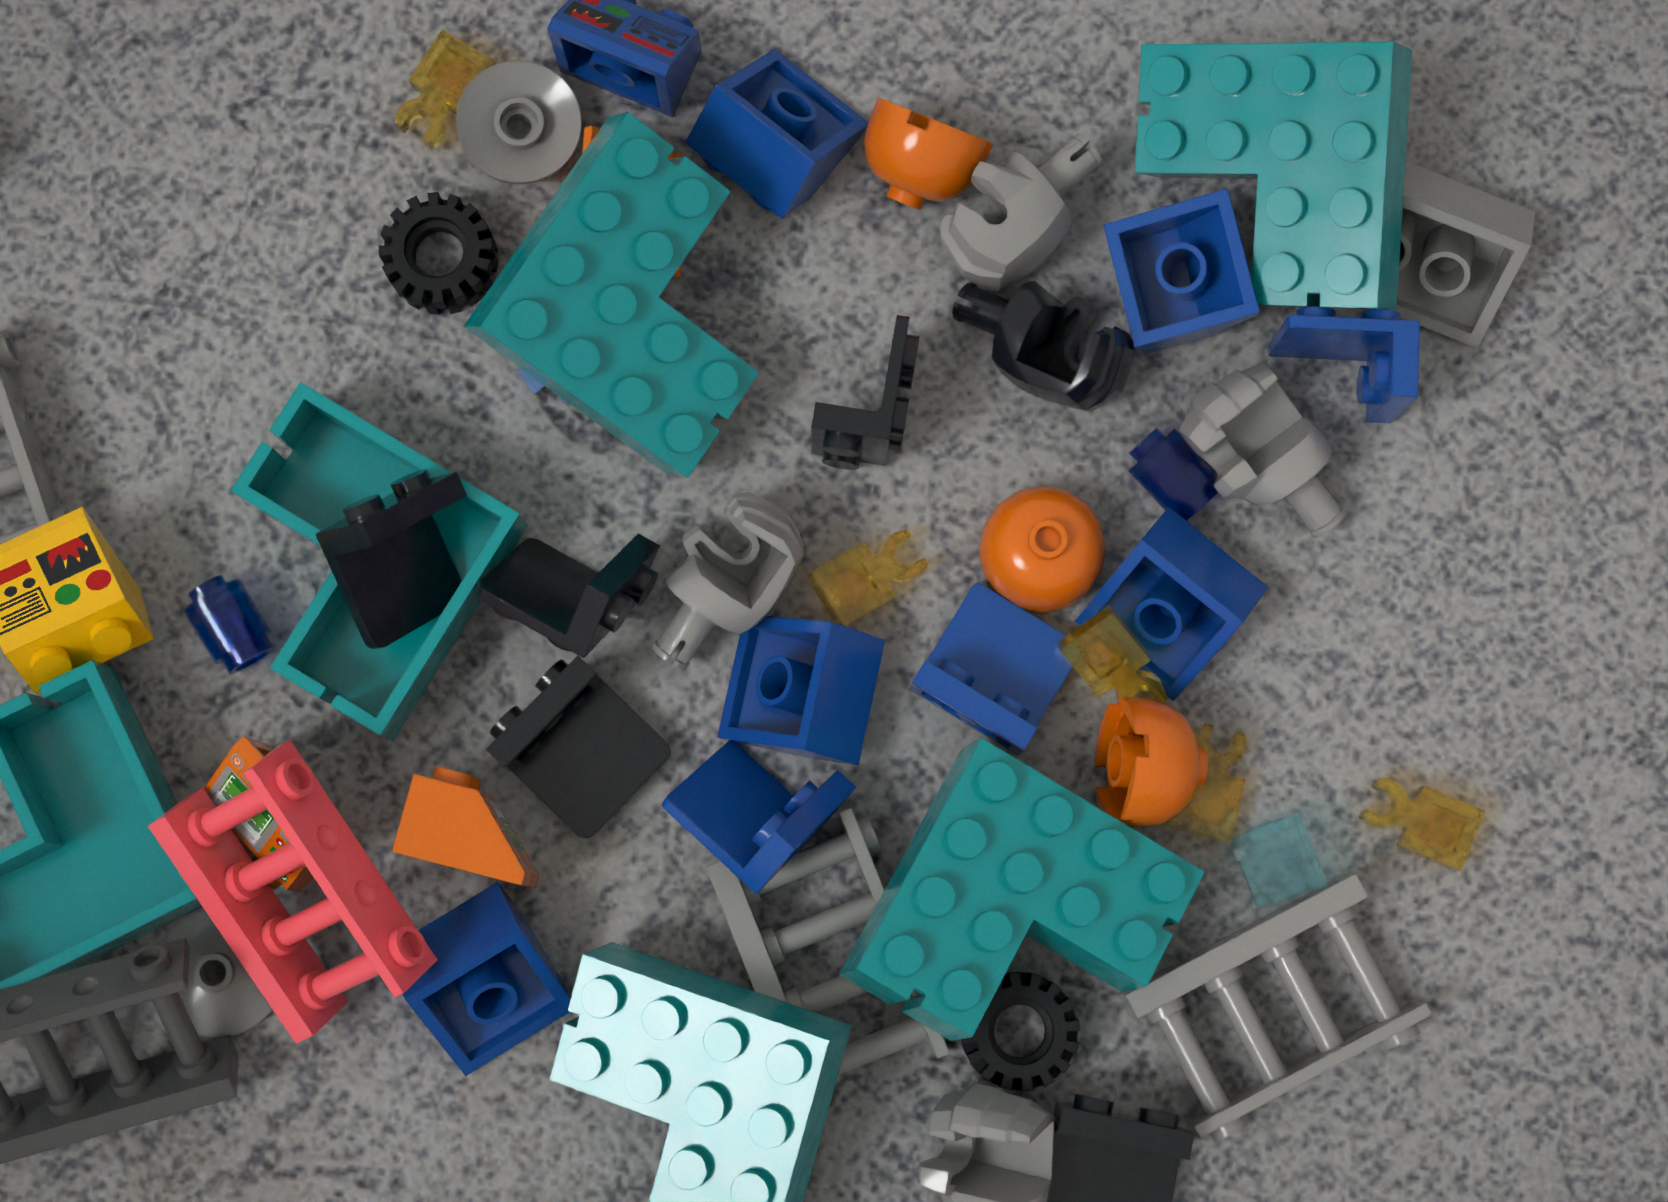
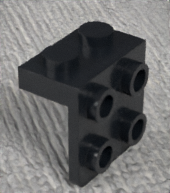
M897 315L880 412L815 402L811 425V454L823 456V464L847 470L859 469L860 462L886 466L888 448L901 450L909 398L898 397L899 387L911 389L920 336L907 334L910 317Z
M423 469L404 476L390 484L393 493L381 499L380 495L376 494L350 504L342 509L345 515L344 519L315 534L367 647L371 649L384 648L441 615L462 582L432 515L467 496L457 472L430 478L427 469Z
M638 533L601 571L596 572L538 539L528 538L480 580L476 596L479 600L491 606L500 616L516 620L548 638L557 648L571 651L585 658L610 631L615 633L620 628L635 604L641 606L649 596L658 577V572L652 570L651 566L660 545Z
M577 656L569 665L563 659H560L545 672L535 685L541 693L524 711L516 705L498 720L490 730V734L495 740L486 750L504 768L513 772L577 836L587 839L595 836L663 766L671 755V749L669 744L617 695L583 659Z
M1075 1094L1073 1105L1056 1102L1053 1114L1056 1124L1048 1202H1172L1180 1158L1190 1160L1194 1133L1184 1127L1177 1126L1178 1114L1140 1107L1138 1118L1112 1113L1113 1101L1081 1094Z

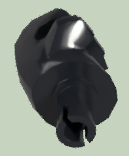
M1028 281L1021 285L1010 301L981 289L971 282L966 283L959 291L957 296L978 304L979 309L975 310L954 302L952 310L953 319L994 335L992 360L999 371L1018 388L1053 403L1084 411H1094L1110 403L1124 391L1136 351L1133 340L1128 332L1116 326L1114 328L1104 326L1102 330L1094 333L1082 362L1079 361L1080 341L1086 335L1100 312L1089 300L1077 296L1064 305L1036 281Z

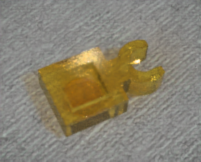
M441 30L408 80L412 89L421 94L418 98L405 102L398 109L395 116V124L398 130L406 133L415 119L427 118L430 120V126L425 131L422 140L425 146L431 150L436 148L445 136L446 125L444 118L447 113L451 111L456 114L458 102L466 86L481 71L495 65V61L446 31Z
M908 530L897 531L888 537L880 546L878 555L875 557L864 541L811 571L806 576L834 623L847 627L890 602L897 594L889 580L907 582L916 578L926 569L928 563L925 558L918 560L913 565L907 566L901 564L895 556L896 547L902 545L911 537Z
M1108 605L1058 642L1062 654L1098 698L1114 687L1116 698L1120 696L1133 697L1140 691H1148L1155 696L1157 701H1167L1166 692L1159 677L1152 672L1139 670L1150 662L1148 651L1111 605Z
M1205 723L1198 729L1196 737L1199 747H1203L1208 756L1206 780L1202 786L1196 787L1191 801L1177 817L1167 821L1165 827L1229 843L1232 839L1246 780L1230 776L1228 773L1230 764L1238 761L1245 752L1246 734L1242 732L1234 733L1229 751L1227 753H1218L1210 745L1213 725Z
M1386 778L1373 780L1371 787L1385 793L1389 797L1390 809L1385 815H1379L1367 809L1361 810L1358 818L1372 828L1381 829L1394 825L1402 828L1396 844L1397 847L1453 871H1462L1485 811L1427 786L1419 787L1413 801L1408 799L1406 791L1396 781Z

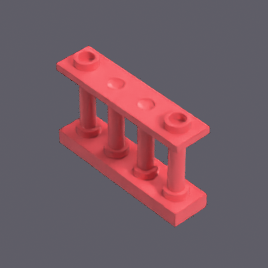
M289 739L243 772L252 785L251 788L218 806H215L205 789L201 788L185 797L149 824L148 828L297 1044L314 1036L348 1003L342 992L380 975L395 998L405 993L438 959L313 774L309 765L304 761ZM268 809L290 843L253 862L232 831V828ZM306 865L327 898L290 916L269 883ZM343 920L364 953L326 970L305 938Z

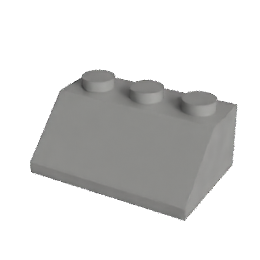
M1406 161L1397 309L1393 311L1399 312L1401 319L1420 321V326L1478 348L1532 246L1535 211Z

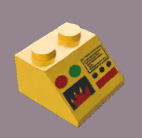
M83 506L0 544V647L4 655L35 694L41 692L40 685L91 660L103 663L154 639L140 587Z

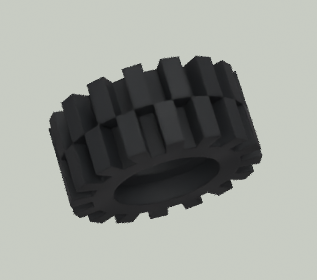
M439 192L427 193L428 201L421 203L417 196L406 200L410 208L403 213L397 207L390 214L394 223L391 227L384 225L380 234L384 240V246L379 245V257L384 264L382 269L399 296H403L409 305L418 310L420 306L425 307L429 314L440 315V309L447 308L450 314L461 312L459 305L466 301L472 307L480 301L477 293L481 289H484L486 292L493 284L490 275L492 272L497 273L498 260L495 256V252H498L496 242L485 219H482L478 210L471 203L466 206L462 203L460 197L449 194L448 200H443ZM437 232H445L455 236L460 240L463 247V255L459 265L452 272L442 276L426 274L416 264L418 245L425 237Z
M1018 971L1006 973L973 1037L962 1039L961 1044L964 1053L967 1055L970 1064L980 1075L1000 1088L1025 1092L1034 1091V1088L1040 1086L1046 1087L1055 1082L1054 1079L1060 1073L1067 1071L1071 1066L1069 1062L1073 1054H1077L1079 1047L1077 1036L1078 1031H1080V1023L1074 1012L1075 1006L1071 999L1062 992V988L1043 976ZM1014 1005H1026L1033 1008L1040 1015L1044 1023L1045 1033L1041 1045L1036 1051L1027 1056L1016 1057L1005 1053L998 1046L995 1039L994 1026L998 1016L1005 1009Z

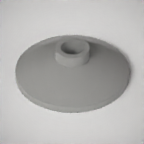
M513 60L486 68L469 82L458 102L456 130L465 155L478 170L500 182L531 184L551 177L571 159L581 135L580 107L570 86L557 73L534 62ZM518 119L526 121L531 126L530 133L523 138L513 137L507 130L512 121Z
M205 910L187 917L170 932L164 943L186 938L190 947L188 990L178 993L199 1035L219 1038L228 1035H238L260 1024L273 1011ZM213 960L220 961L226 970L224 980L218 985L209 983L205 977L206 966Z

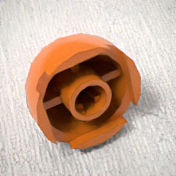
M879 97L869 118L864 138L865 157L872 173L885 183L890 184L886 197L921 210L925 199L947 202L962 196L973 186L971 182L972 174L980 161H987L993 143Z
M1039 486L1019 490L996 506L983 526L978 555L983 573L989 581V586L995 593L1027 612L1042 615L1066 609L1086 597L1102 573L1106 544L1101 522L1085 501L1065 489Z
M1117 697L1120 704L1110 703L1105 710L1099 728L1095 751V766L1107 767V787H1095L1099 809L1129 827L1165 823L1177 817L1193 798L1196 787L1204 784L1208 772L1207 752L1203 747H1199L1195 731L1188 720L1167 703L1148 698Z

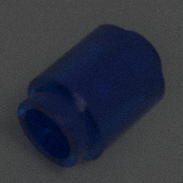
M1156 427L1129 452L1136 463L1128 472L1164 511L1170 507L1187 521L1218 493L1213 486L1215 480L1212 478L1216 472L1202 457L1194 452L1175 428L1164 436Z
M219 575L200 584L188 594L192 603L184 610V614L214 663H223L230 675L255 664L274 650V646L268 638L272 631L240 579L226 582L224 577Z

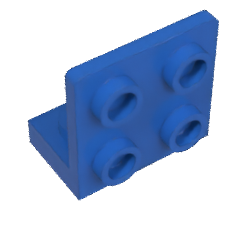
M1304 307L1298 309L1296 315H1289L1269 342L1268 356L1367 361V366H1360L1356 386L1357 402L1366 404V422L1392 423L1418 398L1420 321L1400 320V313L1393 310H1368L1361 313V318L1336 317V311L1328 307Z
M975 583L927 661H924L913 679L909 690L1019 756L1038 729V723L1081 654L1082 645L984 585Z
M728 741L669 793L662 802V807L734 875L757 894L823 828L856 789V786L837 770L819 788L809 780L793 796L736 742Z

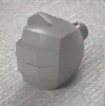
M1078 133L1071 142L1039 168L1015 151L1003 166L979 162L972 174L971 182L1005 213L1006 219L1000 224H990L984 220L982 215L959 203L953 213L947 214L940 223L941 244L968 282L998 292L1028 276L1054 255L1072 226V218L1063 202L1062 196L1095 169H1099L1104 165L1101 155L1094 146L1089 150L1086 148L1089 140L1084 135Z
M1260 363L1244 371L1235 370L1216 384L1211 383L1191 399L1192 410L1184 419L1178 431L1194 452L1217 472L1218 476L1213 486L1224 498H1241L1260 506L1276 502L1285 497L1314 537L1327 533L1341 522L1346 514L1345 511L1336 503L1316 475L1327 464L1333 449L1312 421L1301 416L1276 381L1278 378L1264 363Z
M751 492L732 495L727 501V506L724 508V515L742 535L750 540L749 547L740 553H735L720 545L697 523L683 534V544L689 557L665 580L668 588L683 602V605L658 641L656 640L652 645L653 651L667 662L671 655L674 658L672 666L686 670L690 664L689 661L714 625L740 635L754 628L773 612L790 587L804 556L799 530L786 509Z
M973 1083L966 1091L945 1094L932 1111L929 1125V1135L945 1139V1145L938 1157L919 1162L918 1183L934 1192L940 1193L942 1202H1048L1055 1142V1117L1031 1099L997 1087Z

